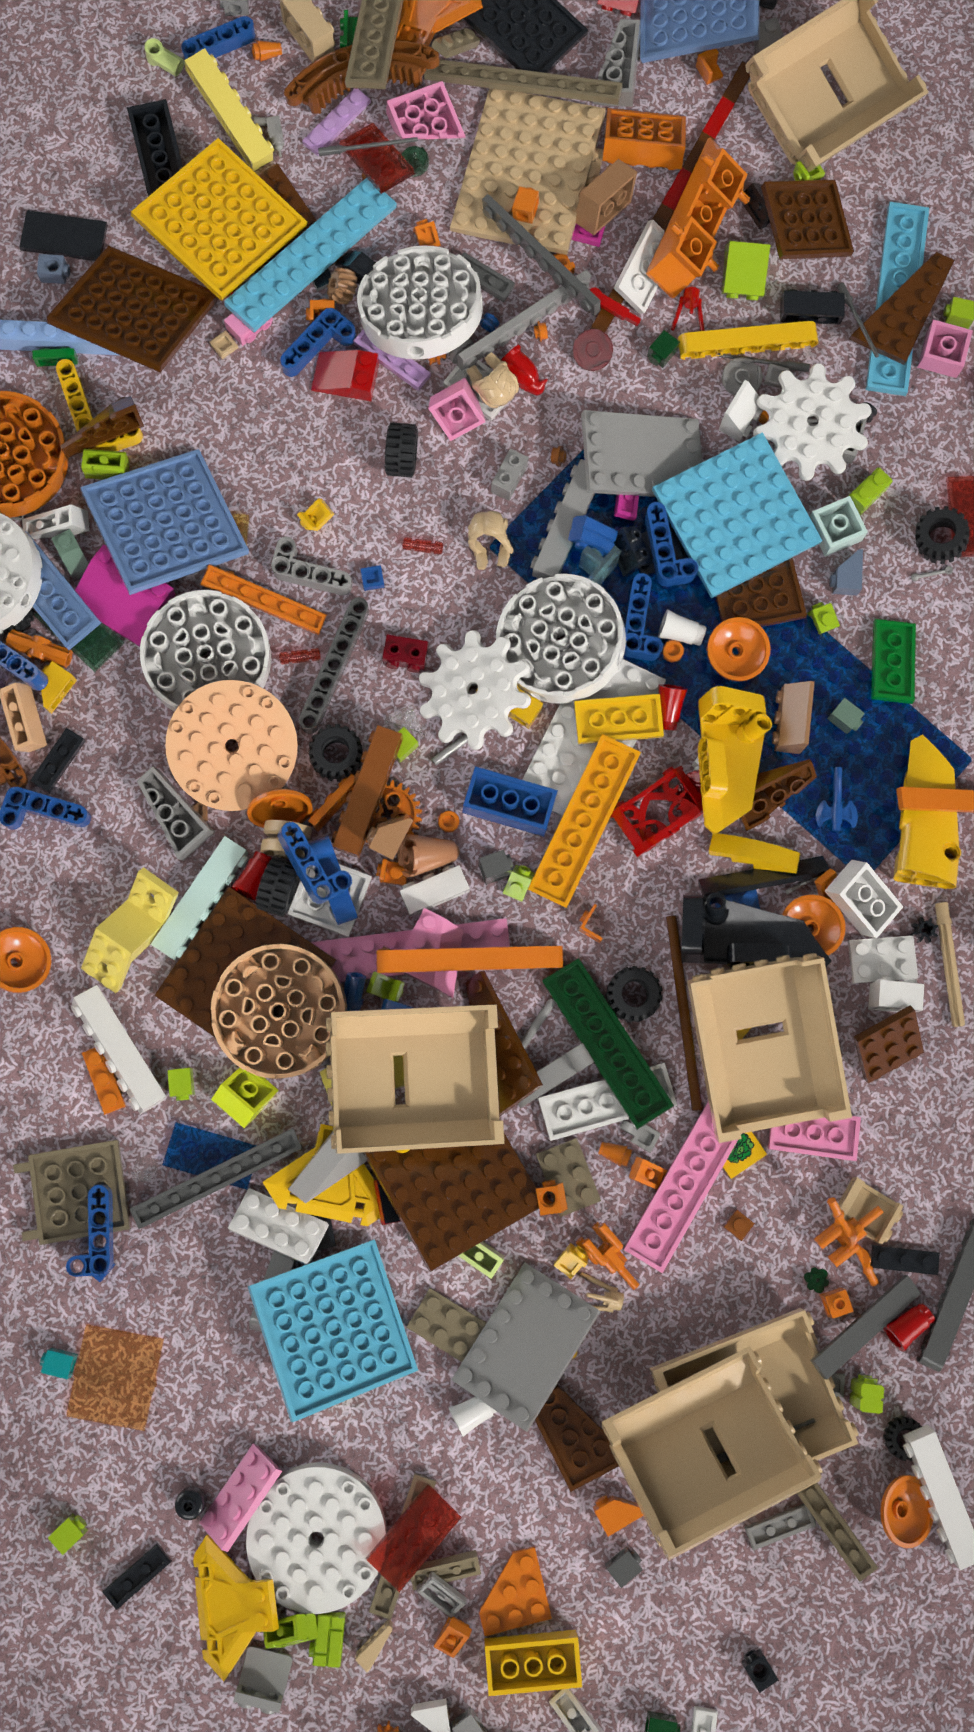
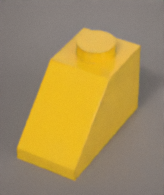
M53 661L42 669V672L48 676V684L41 690L43 706L51 714L77 681L71 673Z

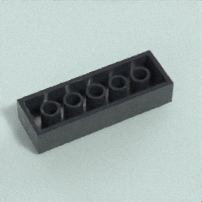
M166 99L127 107L148 197L183 168Z

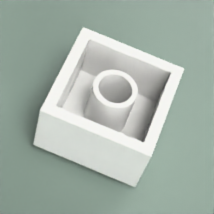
M886 976L882 977V979H876L875 982L870 983L868 1009L898 1012L911 1005L915 1012L923 1011L924 984H918L915 979L895 981V977Z

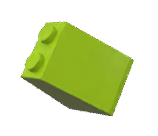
M729 241L725 245L722 294H726V298L738 299L739 295L746 296V300L758 301L759 297H764L771 245Z

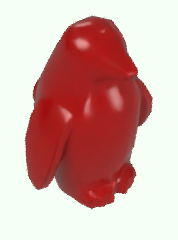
M519 344L502 357L501 361L506 362L509 371L517 377L519 388L536 396L544 392L548 379L541 380L539 378L537 367L521 351Z

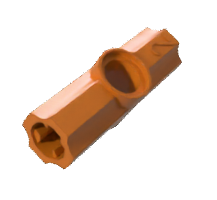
M12 629L6 638V645L17 652L24 653L32 659L38 658L43 663L45 661L50 663L53 661L57 665L67 668L72 660L73 651L71 649L68 650L65 647L53 644L44 637L38 635L33 637Z

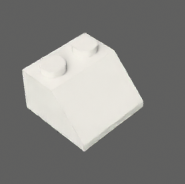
M744 380L726 410L719 427V431L739 442L743 436L748 437L753 428L750 425L753 420L757 421L763 411L757 405L759 395L747 380Z

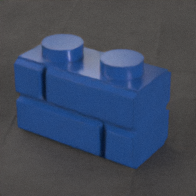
M586 515L573 518L568 540L575 543L576 548L581 550L588 549L591 551V555L595 557H603V555H610L613 552L614 541H616L618 533L617 530Z

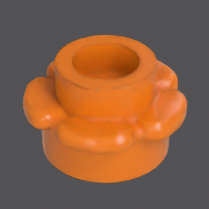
M538 321L537 326H534L535 339L540 338V342L548 339L546 322L540 323Z

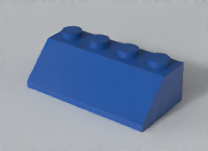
M475 766L462 813L544 837L558 790Z

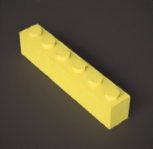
M204 48L184 60L186 72L247 165L253 171H256L271 162L274 152L272 144L269 140L266 141L262 136L263 132L258 123L254 124L252 121L251 113L247 106L243 107L238 92L229 86V80L226 74L218 69L215 57L212 54L209 55Z

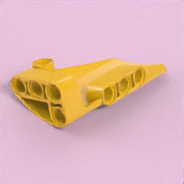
M724 686L711 688L698 700L701 739L698 743V761L704 826L714 835L752 810L764 735L772 727V722L766 715L765 698L763 695Z
M923 734L911 740L908 769L903 787L956 789L954 768L942 753ZM901 810L899 830H901L900 847L895 858L893 879L901 883L935 888H956L958 863L961 856L957 812ZM945 853H951L954 859L947 858Z

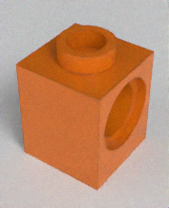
M519 186L512 206L513 218L515 220L533 223L539 206V191L531 187Z
M548 1180L542 1182V1186L536 1188L540 1216L562 1213L568 1209L563 1182L556 1183L555 1180ZM548 1191L555 1195V1202L548 1199Z
M837 1288L820 1294L827 1317L834 1319L854 1312L846 1289Z

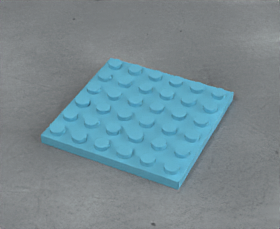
M763 432L652 488L658 502L665 506L668 520L688 557L697 562V573L711 598L823 541Z
M375 1239L248 1286L290 1422L298 1421L418 1371Z

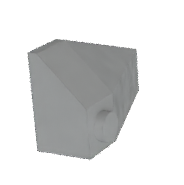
M334 1131L331 1132L288 1188L291 1193L304 1203L312 1200L367 1160L363 1152L337 1154L335 1149H331V1135H334Z

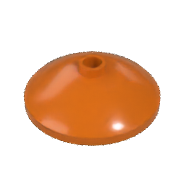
M743 617L727 619L720 623L709 637L707 644L708 659L713 669L722 677L732 681L749 680L761 673L768 663L770 657L769 638L764 629L753 620ZM733 648H736L738 650L737 655H734L732 653Z
M292 789L266 791L255 797L247 807L248 819L256 826L264 828L265 821L284 820L301 824L310 817L313 811L311 800L303 793Z
M804 895L789 903L782 913L784 916L804 920L807 926L811 925L814 928L812 935L828 956L838 949L844 939L846 926L843 914L838 906L828 898L820 895Z
M12 927L1 931L0 988L12 993H24L37 988L47 978L51 968V953L47 943L39 934L27 928ZM12 958L17 961L16 966L11 964Z
M901 1475L895 1478L886 1488L880 1507L881 1522L887 1537L892 1543L903 1548H914L920 1545L928 1536L933 1524V1519L928 1511V1508L931 1506L929 1501L924 1499L920 1491L922 1483L920 1479L912 1475Z

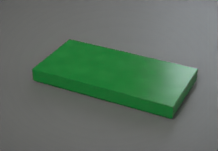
M875 619L873 621L871 699L907 704L915 702V623Z

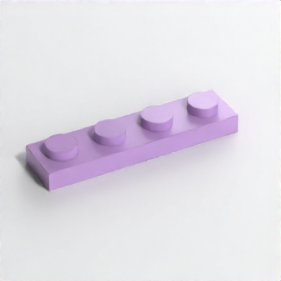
M354 88L302 140L303 145L318 156V148L327 147L371 103V99L358 88Z
M364 329L354 339L355 346L362 351L378 353L381 365L417 391L431 377V372L413 359L396 357L380 350L369 340Z

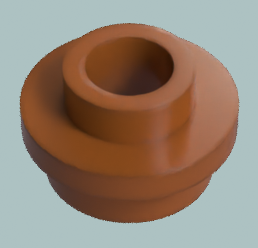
M563 446L553 447L551 463L561 467L562 463L566 461L567 452Z

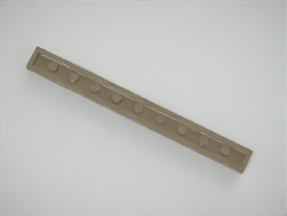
M441 59L436 68L426 69L424 73L425 80L615 105L619 104L622 92V83Z

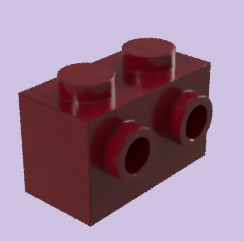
M387 634L382 657L383 664H386V667L390 669L404 667L414 673H418L420 670L424 671L429 648L428 641Z

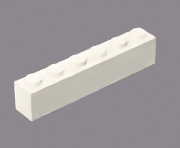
M96 985L74 997L71 1006L74 1015L82 1019L85 1033L93 1037L96 1042L94 1043L95 1049L100 1055H104L107 1060L105 1064L110 1073H115L119 1079L117 1084L122 1092H127L130 1097L128 1101L134 1111L138 1110L141 1115L164 1101L166 1095L99 987Z
M927 1424L904 1434L903 1437L906 1444L903 1447L907 1456L913 1460L914 1465L911 1467L914 1475L922 1483L920 1491L924 1499L928 1500L931 1506L928 1508L929 1514L934 1522L937 1521L939 1527L936 1529L942 1543L945 1542L947 1549L944 1550L946 1557L951 1564L954 1563L960 1570L974 1565V1529L937 1434Z

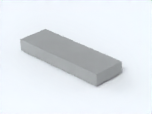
M801 1504L747 1525L744 1528L754 1551L817 1525L805 1504Z

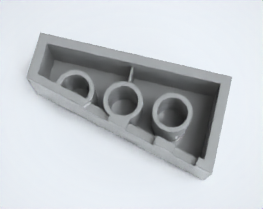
M620 19L611 41L610 50L606 54L604 65L598 75V80L622 83L619 104L593 102V104L633 107L641 34L640 20Z
M152 766L137 780L177 859L184 861L215 833L211 826L159 769Z

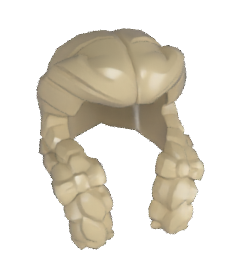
M491 352L485 357L487 365L494 369L490 375L483 378L476 365L467 369V373L472 382V388L479 393L482 401L491 408H498L506 405L514 398L519 390L517 377L509 371L507 363L501 361Z
M497 511L475 514L468 526V544L474 552L479 570H485L488 564L487 550L477 541V538L483 534L493 536L501 543L497 566L507 567L510 554L513 553V547L506 535L508 520L503 518Z

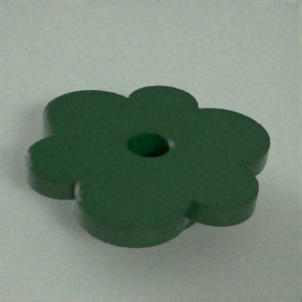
M813 1267L811 1272H807L804 1275V1280L808 1283L807 1288L809 1290L814 1289L816 1293H822L824 1286L829 1285V1280L826 1279L828 1273L825 1269L818 1270L816 1267Z

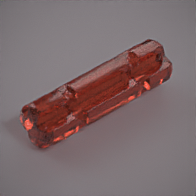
M408 537L403 539L402 545L404 550L414 549V551L431 553L432 551L434 554H442L444 546L442 542L435 541V543H432L430 540H412V538Z
M318 648L311 649V651L305 649L291 651V653H288V651L279 653V660L282 665L289 664V662H309L311 659L312 661L321 660V653Z

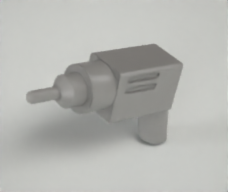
M254 116L255 123H258L259 126H267L269 140L281 158L284 139L280 116Z

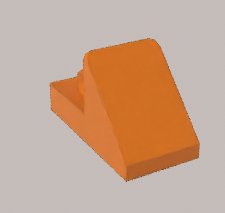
M636 1156L631 1167L629 1179L657 1190L668 1170Z
M448 1616L433 1647L454 1658L470 1637L472 1629L469 1628L470 1625L454 1616L451 1618Z

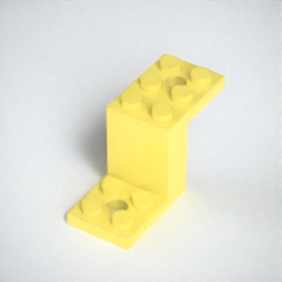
M144 867L139 870L128 899L96 927L81 969L102 983L106 988L117 993L123 985L131 962L152 943L167 921L179 892Z

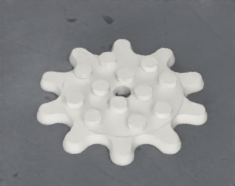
M819 363L811 367L810 375L805 380L796 379L791 371H782L778 379L782 386L781 393L778 396L762 394L757 399L758 407L768 413L769 420L764 425L757 426L753 431V436L763 432L766 439L775 444L774 454L780 465L783 466L787 461L796 462L799 466V477L804 481H809L813 478L815 468L820 464L828 465L835 474L843 473L846 469V463L843 459L844 450L848 448L863 450L868 445V439L857 432L856 423L870 416L871 407L866 403L855 404L851 402L849 394L855 387V380L851 376H845L837 383H830L825 377V367ZM816 416L818 424L810 426L807 423V418Z
M475 630L468 631L465 635V644L460 650L454 651L448 644H440L437 647V656L441 660V665L437 671H426L420 674V684L432 690V697L420 707V714L425 719L436 716L442 719V727L438 733L441 742L449 743L456 734L465 733L468 737L469 747L473 750H478L483 746L484 734L488 730H496L503 737H508L512 734L513 726L508 719L509 712L514 708L525 709L531 703L530 696L517 689L518 680L528 674L530 665L524 660L515 663L507 660L506 654L511 646V642L507 637H499L490 647H484L481 643L479 632ZM477 684L478 691L472 695L468 693L470 686Z

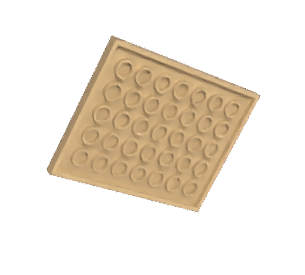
M489 88L450 225V231L514 244L510 236L497 227L495 221L488 219L484 215L482 199L489 194L513 217L512 206L519 186L531 187L539 191V206L533 223L516 221L549 252L568 255L576 225V208L579 203L578 195L580 190L587 184L605 117V108L522 92Z

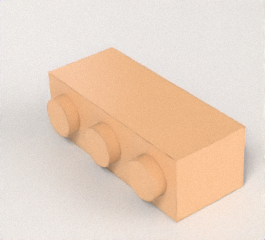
M15 682L1 688L0 699L15 751L32 752L47 746L31 687Z

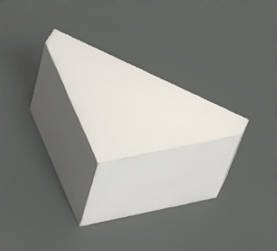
M446 1698L417 1703L412 1706L411 1716L430 1731L451 1732Z

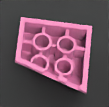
M443 81L387 101L386 114L393 131L401 139L418 137V139L465 138L464 131Z
M424 908L403 950L461 948L463 930L444 917ZM457 971L402 972L451 998L454 996Z

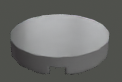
M740 357L734 358L724 367L721 379L727 392L735 396L744 380H747L757 392L761 386L763 375L761 368L753 360Z

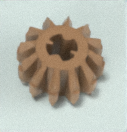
M337 267L331 273V278H329V284L327 285L329 300H335V303L346 305L353 300V295L356 294L355 290L358 287L355 272Z

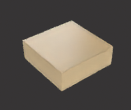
M226 330L209 342L221 359H224L238 349V345Z

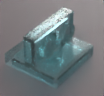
M614 545L605 558H603L600 551L586 546L582 551L579 567L590 574L589 580L601 585L617 566L621 550Z

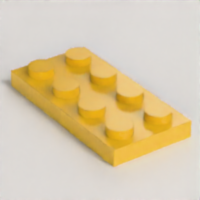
M660 694L574 701L578 744L598 743L602 734L616 741L661 738L664 736Z

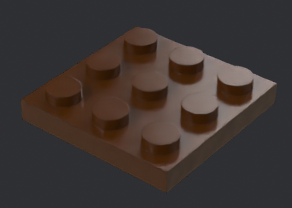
M911 1005L853 1036L862 1074L868 1084L924 1053L916 1012Z

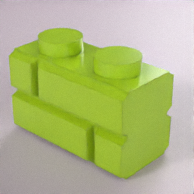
M84 449L81 468L85 478L104 480L129 472L130 463L126 452Z
M879 467L849 495L859 515H862L888 490L893 482L892 478Z
M858 1374V1378L853 1377L851 1379L850 1389L852 1392L850 1393L849 1403L861 1412L883 1413V1401L881 1399L884 1398V1387L877 1383L878 1379L872 1378L871 1375Z
M333 1611L317 1614L318 1636L314 1642H310L309 1657H313V1666L334 1668L341 1666L345 1612Z
M312 1613L296 1614L278 1619L279 1629L274 1632H263L266 1649L283 1648L314 1640L318 1636L316 1616Z

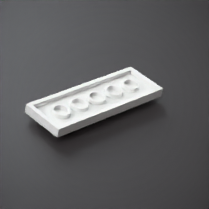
M665 1063L651 1066L650 1069L674 1106H677ZM604 1080L538 1098L550 1141L629 1119Z

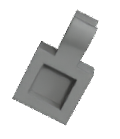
M623 1120L619 1127L633 1135L631 1143L651 1153L661 1133L647 1125L636 1130L633 1124L626 1120Z

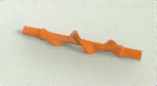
M831 1197L827 1200V1203L835 1218L834 1223L842 1227L850 1242L848 1250L851 1251L857 1243L858 1232L850 1222L845 1221L844 1211L841 1210L836 1199ZM859 1245L860 1248L855 1254L862 1265L863 1274L866 1275L871 1286H876L879 1284V1281L873 1271V1267L870 1265L871 1257Z

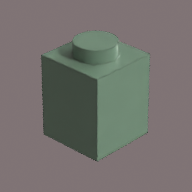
M844 698L827 719L844 733L848 734L852 729L856 731L863 723L861 718L865 713Z

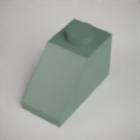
M69 529L51 539L75 582L82 578L89 563L74 534Z

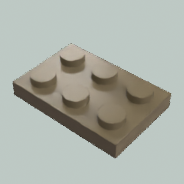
M577 1138L536 1154L545 1180H555L556 1183L563 1182L568 1209L558 1213L559 1217L601 1201ZM550 1192L553 1201L555 1202V1195L552 1192Z
M429 1288L406 1328L463 1362L485 1327L486 1322L432 1288Z

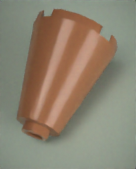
M413 834L405 835L397 851L399 866L403 865L405 871L401 872L405 877H414L453 863L460 854L459 846L452 840Z

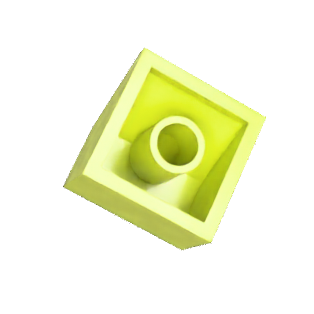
M238 1068L220 1085L211 1100L245 1128L279 1090L264 1077L256 1076Z

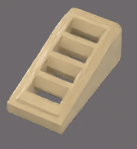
M389 1619L356 1651L355 1660L367 1673L392 1632L393 1622Z

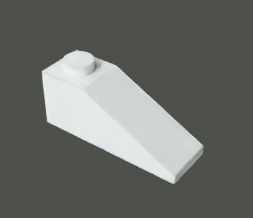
M67 505L22 520L23 530L27 531L33 539L52 538L71 529L74 535L89 531L88 511L74 505Z
M562 1689L549 1701L570 1732H604L570 1689Z

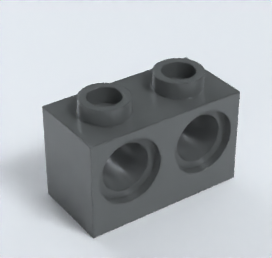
M504 850L479 858L478 864L485 885L510 877L511 870H513L512 867L514 866L510 854L506 855Z

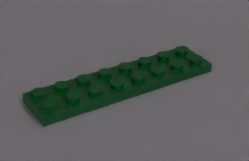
M579 958L542 980L544 987L580 1043H583L594 1060L597 1070L636 1130L674 1107V1104Z

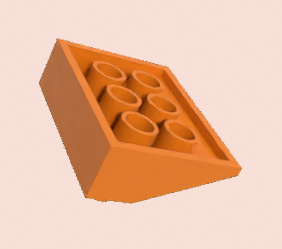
M607 108L602 161L613 164L619 159L630 166L644 165L649 168L663 167L668 170H682L686 147V116Z

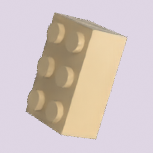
M279 0L283 24L312 63L335 51L334 47L336 44L333 39V26L329 21H325L318 6L315 7L312 0Z

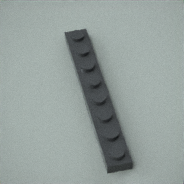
M487 194L482 199L484 215L488 219L495 221L497 227L502 232H506L515 245H520L529 258L535 259L539 267L544 272L547 271L556 284L562 285L571 298H576L586 312H590L593 316L599 313L600 299Z
M294 1128L130 1208V1211L138 1229H141L303 1149Z

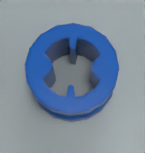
M485 313L479 324L483 329L491 333L495 330V327L497 328L500 325V322L494 315Z

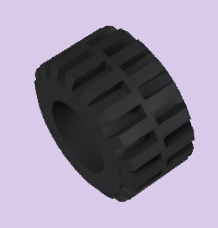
M390 422L387 429L385 446V472L387 476L413 477L416 468L418 428L416 424Z
M938 506L935 507V511L932 512L930 509L926 512V516L922 515L920 522H917L915 531L916 546L919 553H923L924 559L928 560L930 558L931 563L935 564L936 561H940V564H945V560H949L950 563L954 561V557H961L962 551L965 552L969 542L968 521L964 519V514L962 512L958 514L955 508L952 511L949 510V506H944V509H940ZM939 527H947L955 533L951 541L943 544L934 542L929 535Z
M335 724V727L326 725L327 729L323 730L320 728L318 734L312 736L313 741L309 743L310 750H308L310 761L316 773L318 772L322 778L326 777L328 781L332 782L333 779H337V782H341L342 778H348L351 774L355 775L357 769L362 766L363 748L359 736H356V732L350 731L349 727L345 725L343 728L340 727V724ZM332 743H342L348 747L349 754L342 762L331 763L324 758L326 747Z
M276 857L269 861L259 884L256 896L257 909L281 917L288 912L299 884V877L291 862Z
M632 966L623 968L612 977L607 986L606 998L608 1000L607 1003L619 1019L627 1020L626 1022H640L652 1016L659 1009L663 995H661L663 989L659 985L660 980L658 977L655 978L653 976L654 973L652 971L649 972L644 967ZM638 982L645 988L647 998L641 1006L632 1007L625 1003L622 998V989L625 984Z

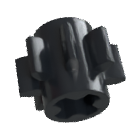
M923 917L918 918L919 924H911L914 932L910 935H915L918 938L917 943L924 939L925 943L928 944L931 942L930 937H938L935 929L939 926L932 923V918L924 921ZM927 928L928 932L922 933L921 929Z

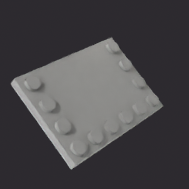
M584 410L581 413L587 493L656 497L652 491L654 486L702 463L698 419Z
M524 1263L451 1380L528 1432L601 1311L532 1266Z

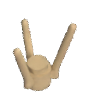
M583 1272L580 1273L581 1277L609 1291H605L604 1296L586 1293L587 1297L601 1300L602 1304L606 1305L594 1306L595 1308L613 1313V1310H621L624 1293L618 1292V1288L609 1286Z

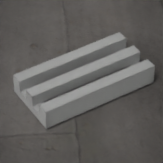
M433 1571L429 1574L428 1578L425 1577L422 1584L419 1583L417 1585L416 1591L450 1618L466 1604V1597ZM427 1587L430 1588L433 1592H435L438 1595V1597L431 1591H429ZM444 1601H446V1602H448L450 1605H452L453 1608H451L449 1605H447Z

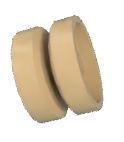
M265 821L264 834L270 838L262 840L261 853L277 858L289 859L278 840V832L286 823L291 821ZM296 823L301 828L307 841H310L312 828ZM286 832V833H285L286 836H293V833H292V832H290V833ZM295 849L297 857H305L303 850Z

